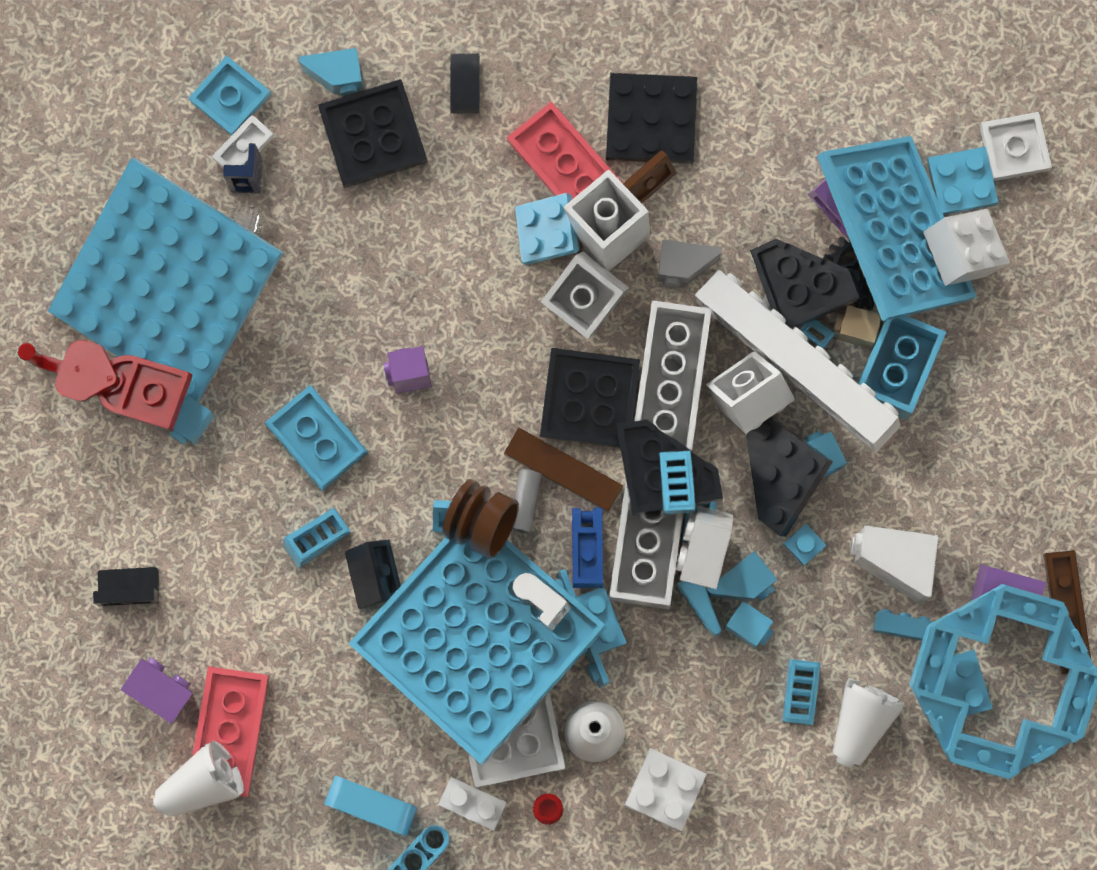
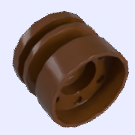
M469 479L461 485L449 505L443 522L442 535L451 541L456 539V542L462 546L471 540V549L474 552L492 559L502 550L513 530L519 511V502L501 492L495 493L491 497V490L488 486H480L477 481Z

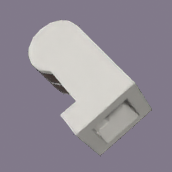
M521 574L513 583V590L522 603L533 605L542 613L538 619L551 632L571 609L565 599L532 574Z

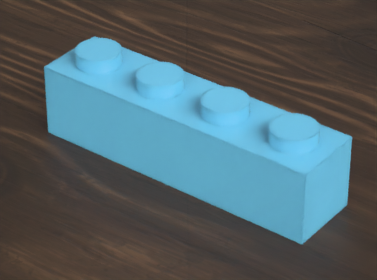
M881 609V612H876L873 632L923 641L927 625L933 623V621H930V618L925 616H919L917 619L912 618L911 614L900 612V615L892 614L891 610Z

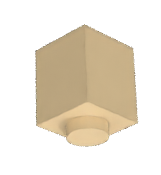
M847 305L844 314L839 312L834 330L839 331L837 340L872 349L877 337L881 317L878 313Z

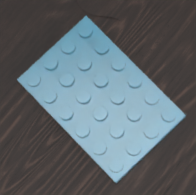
M912 136L823 151L817 156L882 321L968 302L977 297L971 281L945 286L923 231L945 217Z

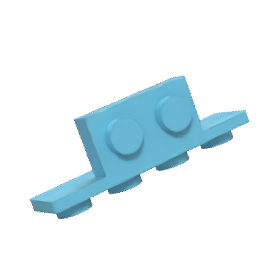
M560 570L555 575L557 579L555 581L607 627L583 653H586L590 664L587 666V671L593 683L597 682L599 688L604 687L609 683V679L599 654L625 645L626 640L605 587L576 596L566 570Z

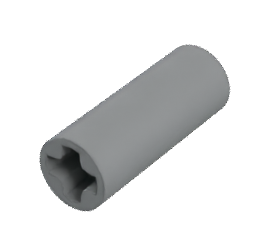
M524 469L519 471L514 499L519 502V511L512 531L530 533L542 476L539 472Z

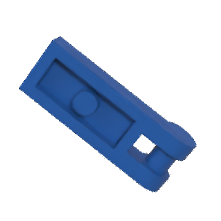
M572 508L573 588H603L602 508H593V511H581V508ZM581 523H593V527H581Z

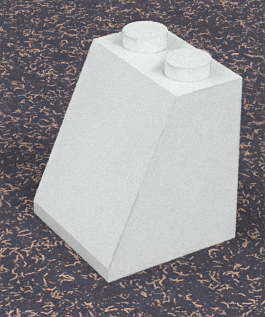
M609 169L563 207L587 255L607 271H611L650 238L649 211Z
M864 525L859 533L852 537L850 555H855L854 564L917 603H924L931 597L938 543L937 535Z

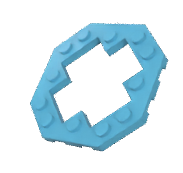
M1001 584L927 625L909 686L948 761L1010 779L1027 766L1039 763L1056 753L1059 748L1084 737L1097 696V667L1092 663L1087 653L1088 649L1078 630L1075 629L1064 602ZM997 615L1050 630L1041 660L1069 668L1052 726L1023 718L1014 747L961 732L970 703L942 695L959 636L988 644Z

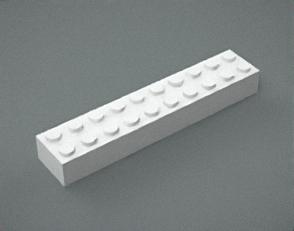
M652 300L635 421L647 419L662 432L692 450L712 309ZM627 484L625 485L609 600L669 609L683 513L664 514L663 511L632 516Z

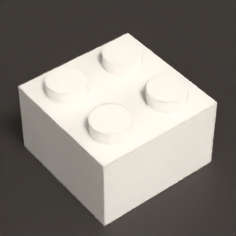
M988 209L945 217L923 231L945 286L987 277L1010 263Z
M582 251L573 258L542 299L541 303L588 339L595 334L628 291L629 287Z
M755 351L706 384L719 410L745 434L757 429L765 420L783 411L787 405L795 400L781 372Z
M650 748L624 806L681 832L707 774Z

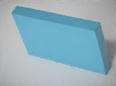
M311 385L265 422V425L322 491L368 454V451Z

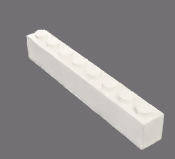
M718 270L695 294L699 306L712 309L711 316L774 366L792 384L877 453L901 427L898 417L899 412L888 402L882 404L874 398L876 394L865 383L859 385L851 379L853 374L841 364L838 367L829 360L831 358L830 355L823 348L811 346L807 342L808 337L796 327L792 330L785 324L786 319L778 311L773 309L770 312L763 306L764 301L756 293L751 291L748 294L741 288L742 283L733 274L729 273L726 276L722 271Z

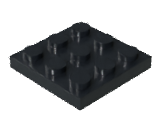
M610 73L606 160L648 162L662 150L668 155L672 163L693 164L698 77Z
M402 79L318 104L344 188L428 163Z
M551 348L539 437L620 448L616 425L633 422L640 359Z

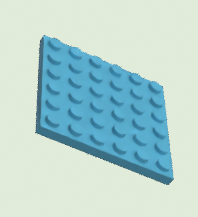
M131 158L50 305L48 312L117 357L132 355L190 372L193 377L186 395L199 403L284 252L138 159Z
M444 538L348 644L483 766L607 627L509 540H507L502 550L494 558L489 559L471 549V540L462 546L456 542V539L451 541ZM529 573L536 576L569 603L571 609L552 632L538 619L542 613L533 605L522 603L515 595L513 583L519 575Z

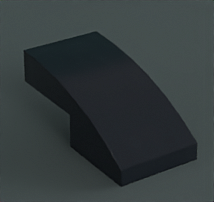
M480 53L451 54L450 114H480Z

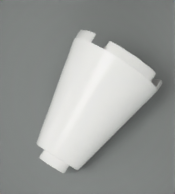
M850 678L845 684L832 753L837 756L836 761L838 763L853 768L854 764L861 765L901 713L905 703L898 702L899 699L873 686L868 685V687L865 686L863 688L859 686L860 681Z
M588 701L578 705L570 712L564 725V737L568 748L578 758L588 762H602L614 756L621 748L625 737V726L622 717L611 705L601 701ZM591 723L600 724V732L596 734L590 732L589 725Z
M216 741L205 744L156 789L154 805L158 812L172 817L230 801L240 796L244 791L243 781L238 767L236 766L232 769L227 761L232 758L229 752Z

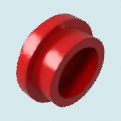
M543 794L533 804V814L543 824H554L563 815V803L554 794Z

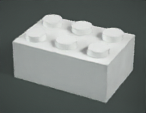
M698 506L696 514L690 513L684 540L689 542H682L676 570L681 571L680 580L717 589L732 531V514Z

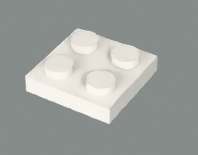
M1039 112L981 122L980 131L984 147H986L993 181L1051 170L1052 165Z

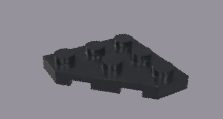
M774 239L750 250L771 311L773 309L778 311L786 319L785 324L791 329L863 299L852 270L779 239Z
M771 416L757 429L748 432L746 440L758 519L779 536L786 537L833 461L775 417Z
M647 419L616 425L632 516L663 511L659 455L662 452H691L695 505L723 500L718 468L701 459L692 450L662 432ZM667 461V467L685 466V461ZM685 472L668 473V479L686 477ZM686 484L669 485V490L686 489ZM671 496L670 502L687 501V496Z

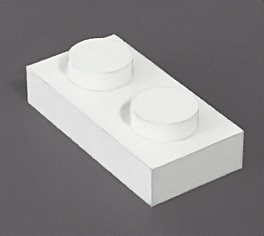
M251 115L217 150L212 158L223 169L224 165H248L249 143H255L260 153L275 136L257 118Z
M451 777L438 805L495 831L507 802Z

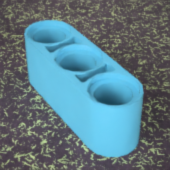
M336 775L324 802V805L407 836L418 808Z
M429 826L387 870H409L406 866V859L413 853L420 855L423 863L419 870H428L448 848L450 843L449 833L441 826ZM435 830L440 831L444 836V843L437 849L431 848L427 842L429 833Z

